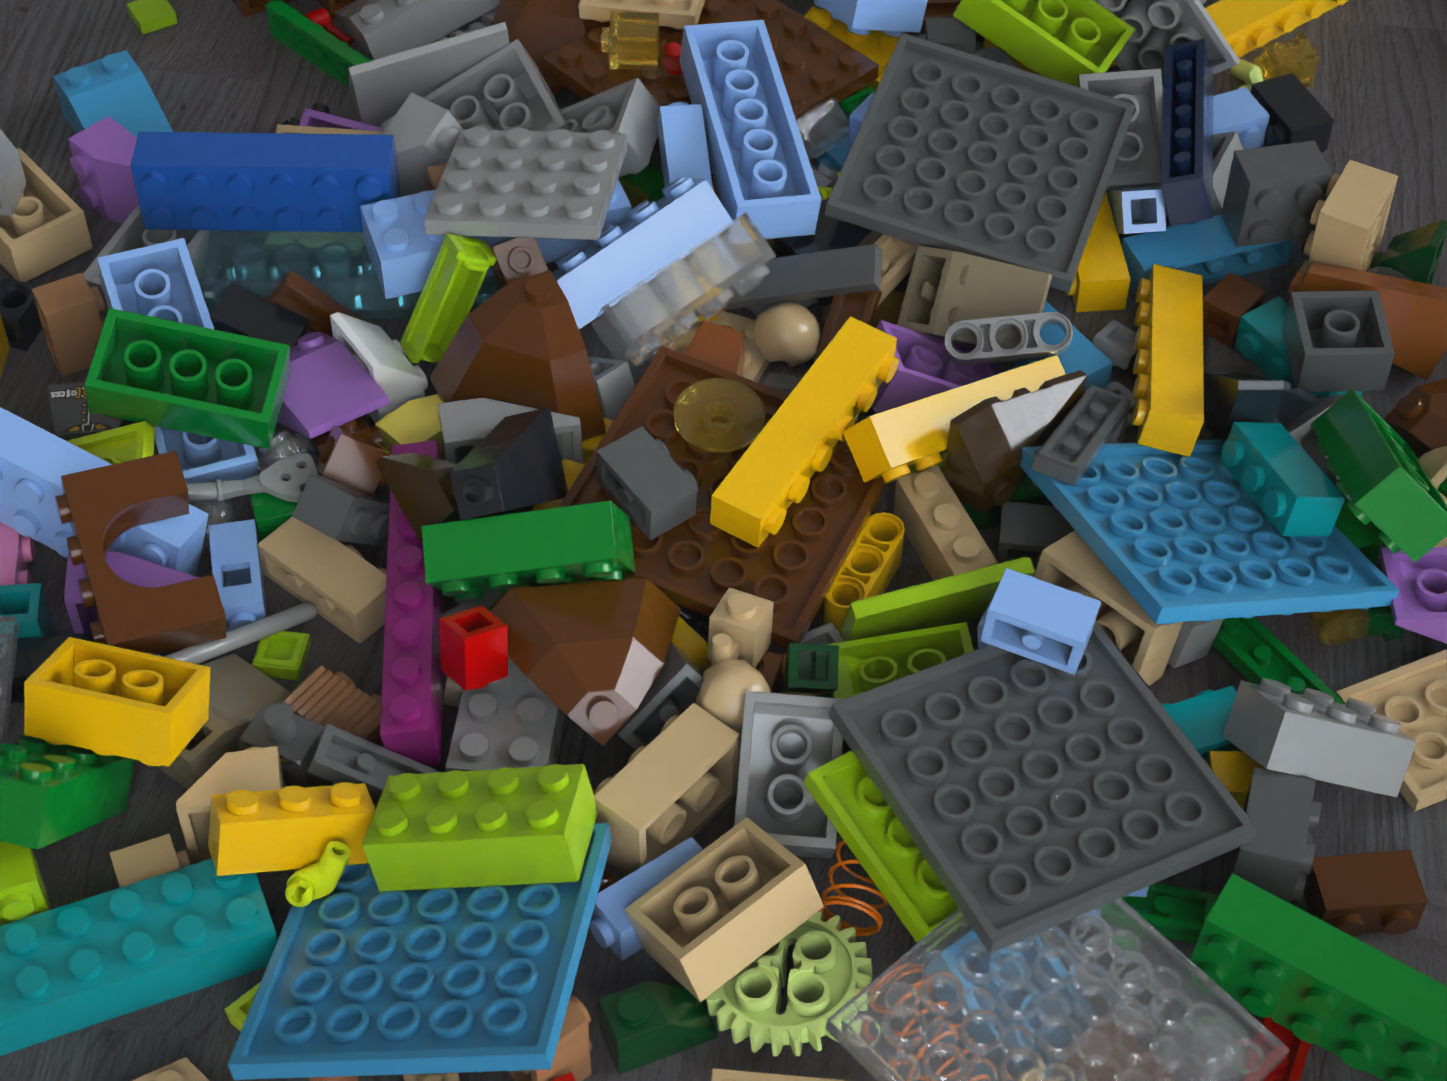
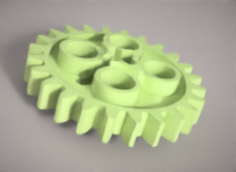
M818 911L706 998L709 1016H716L720 1032L731 1028L732 1040L735 1044L749 1036L751 1050L755 1053L764 1043L771 1044L773 1057H778L783 1045H790L795 1056H800L802 1043L809 1042L815 1050L821 1051V1037L827 1035L836 1042L841 1041L840 1025L855 1029L857 1027L856 1013H866L868 1010L867 996L873 990L871 958H867L866 943L856 941V929L854 927L841 930L840 916L836 915L827 922H824L822 911ZM791 944H796L793 950L794 969L790 970L788 977L787 1008L784 1014L779 1015L782 1006L781 988H784L787 979L788 948Z

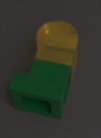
M1391 606L1371 607L1366 610L1345 609L1333 610L1331 612H1310L1319 639L1326 645H1341L1356 638L1382 634L1384 641L1403 638L1404 628L1394 624Z
M789 643L782 656L783 677L781 694L816 696L823 694V691L836 692L838 690L839 646Z

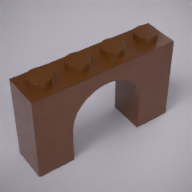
M177 451L61 476L63 494L55 496L61 524L71 523L74 536L66 537L72 565L82 564L85 578L78 579L84 608L93 606L97 621L89 622L93 642L159 655L226 638V615L214 575L161 587H142L121 579L111 570L105 560L112 543L125 531L139 525L189 514L188 488Z

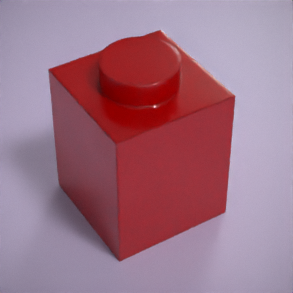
M482 605L439 618L440 670L465 691L481 689L489 683L508 677V625Z

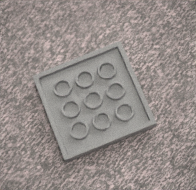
M484 127L461 129L424 218L426 234L446 235V233L460 236L599 240L628 149L627 134H613L608 130L584 133L571 132L566 129H556L551 132L529 131L525 128H514L509 131L488 130Z

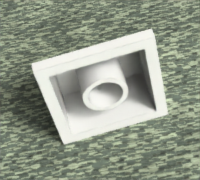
M340 312L330 315L333 337L345 345L388 395L390 404L368 413L375 423L381 420L387 413L396 410L409 400L425 397L424 390L428 388L426 376L418 365L413 366L408 361L398 340H391L380 326Z

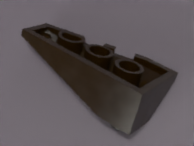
M1079 370L1045 381L1039 390L1030 392L1025 387L1014 390L1011 399L1001 401L998 397L994 396L981 401L950 420L944 477L953 491L980 515L995 505L999 506L1006 503L1028 477L1026 472L1020 467L1023 458L1022 447H1037L1045 444L1084 394L1087 375Z
M416 453L384 456L376 461L378 468L419 541H422L421 526L462 521L460 520L450 472L459 463ZM534 505L470 519L528 512L533 509Z

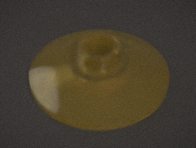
M712 378L690 385L679 395L674 405L673 419L679 434L691 445L709 452L725 453L742 449L756 439L764 426L765 410L759 396L746 385L730 379Z

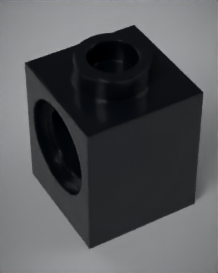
M3 278L0 282V315L11 348L28 351L42 330L31 290L39 286L28 282Z

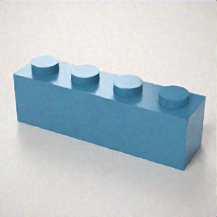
M1220 214L1213 216L1212 219L1201 220L1194 224L1183 223L1167 227L1166 231L1146 232L1123 238L1122 250L1131 279L1129 286L1136 296L1141 278L1148 279L1153 264L1202 275V285L1221 281L1229 272L1236 276H1242L1288 264L1294 240L1237 247Z

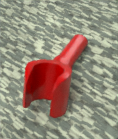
M319 8L305 14L306 18L315 24L321 25L328 33L340 41L346 42L349 46L353 44V38L332 24L331 17L326 9Z
M675 42L666 44L664 50L671 59L663 58L662 62L670 74L679 75L683 73L680 65L681 45Z

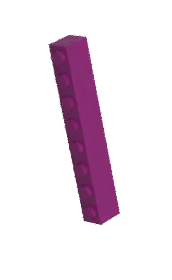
M437 440L392 446V455L416 453L442 459ZM390 489L380 736L384 748L428 767L442 765L444 673L440 670L439 618L444 617L445 596L442 595L441 591L426 583L423 542L417 538Z

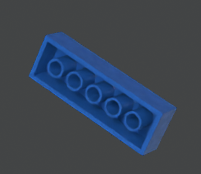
M138 132L130 165L144 229L363 232L361 205L401 197L394 135Z

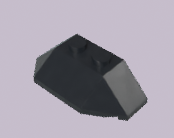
M1203 372L1206 426L1220 430L1219 436L1229 437L1234 422L1281 423L1284 425L1316 406L1317 396L1300 388H1290L1291 384L1284 380L1244 372Z

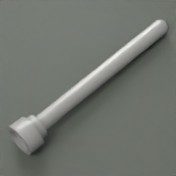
M304 602L226 632V638L187 647L163 657L199 664L310 621L316 617L317 607L311 602Z

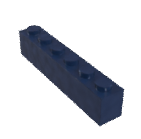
M1205 39L1165 46L1160 185L1170 226L1182 223L1194 224L1201 220L1213 218V74Z

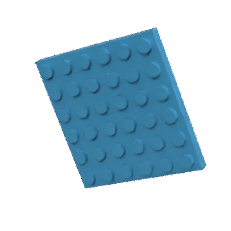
M1227 439L1197 440L1190 457L1139 445L1138 443L1105 444L1075 486L1031 469L1035 455L1042 446L1022 447L1023 458L1020 467L1156 624L1169 625L1175 622L1213 621L1215 619L1240 617L1253 618L1255 616L1292 615L1294 613L1319 611L1331 612L1333 610L1345 609L1366 610L1371 607L1391 606L1392 599L1397 598L1399 589L1335 525L1330 536H1282L1220 461L1222 447Z
M595 823L579 882L379 891L369 863L346 865L333 892L322 898L312 900L305 907L291 906L227 1064L234 1080L551 1070L613 839L609 824Z

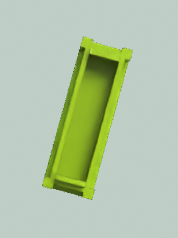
M446 233L400 341V345L411 363L419 364L420 360L439 363L469 315L489 266H494L497 260L485 240Z

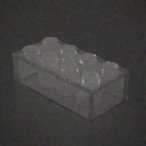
M745 212L603 306L591 326L615 360L628 361V363L632 361L634 366L637 367L657 353L656 350L663 345L662 340L668 338L670 343L677 341L692 330L691 326L699 321L698 316L702 314L708 320L727 306L726 303L735 297L734 292L738 291L742 297L760 285L762 279L770 273L767 266L776 255Z

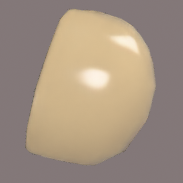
M784 302L770 307L757 316L754 326L756 344L764 357L770 362L784 361L791 368L804 364L814 358L821 336L820 325L814 314L798 303Z
M724 659L707 668L703 673V683L696 697V703L706 712L739 733V740H741L745 691L771 692L768 683L756 668L744 660Z

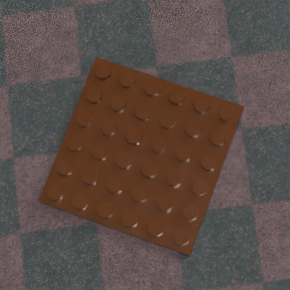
M705 0L697 25L764 20L798 126L878 78L879 65L778 0ZM608 21L542 57L543 71L583 99H588L638 77L660 106H668L675 102L692 104L683 73L679 75L670 74L662 62L663 58L671 59L665 53L664 46L666 44L675 42L682 45L683 29L656 25L638 26L633 23ZM657 138L654 149L660 152L659 140Z
M661 346L559 507L611 500L624 512L596 480V451L643 426L655 440L659 439L666 445L671 458L682 470L687 469L694 476L698 485L696 515L651 541L630 518L635 573L622 575V580H625L626 577L645 576L677 605L709 618L729 587L772 601L774 605L771 643L786 649L789 643H801L888 483L885 484L882 476L864 482L847 441H838L833 447L832 456L826 468L821 473L815 471L810 478V484L803 499L799 503L792 502L786 510V517L780 530L775 535L769 533L759 548L711 525L712 494L789 395Z

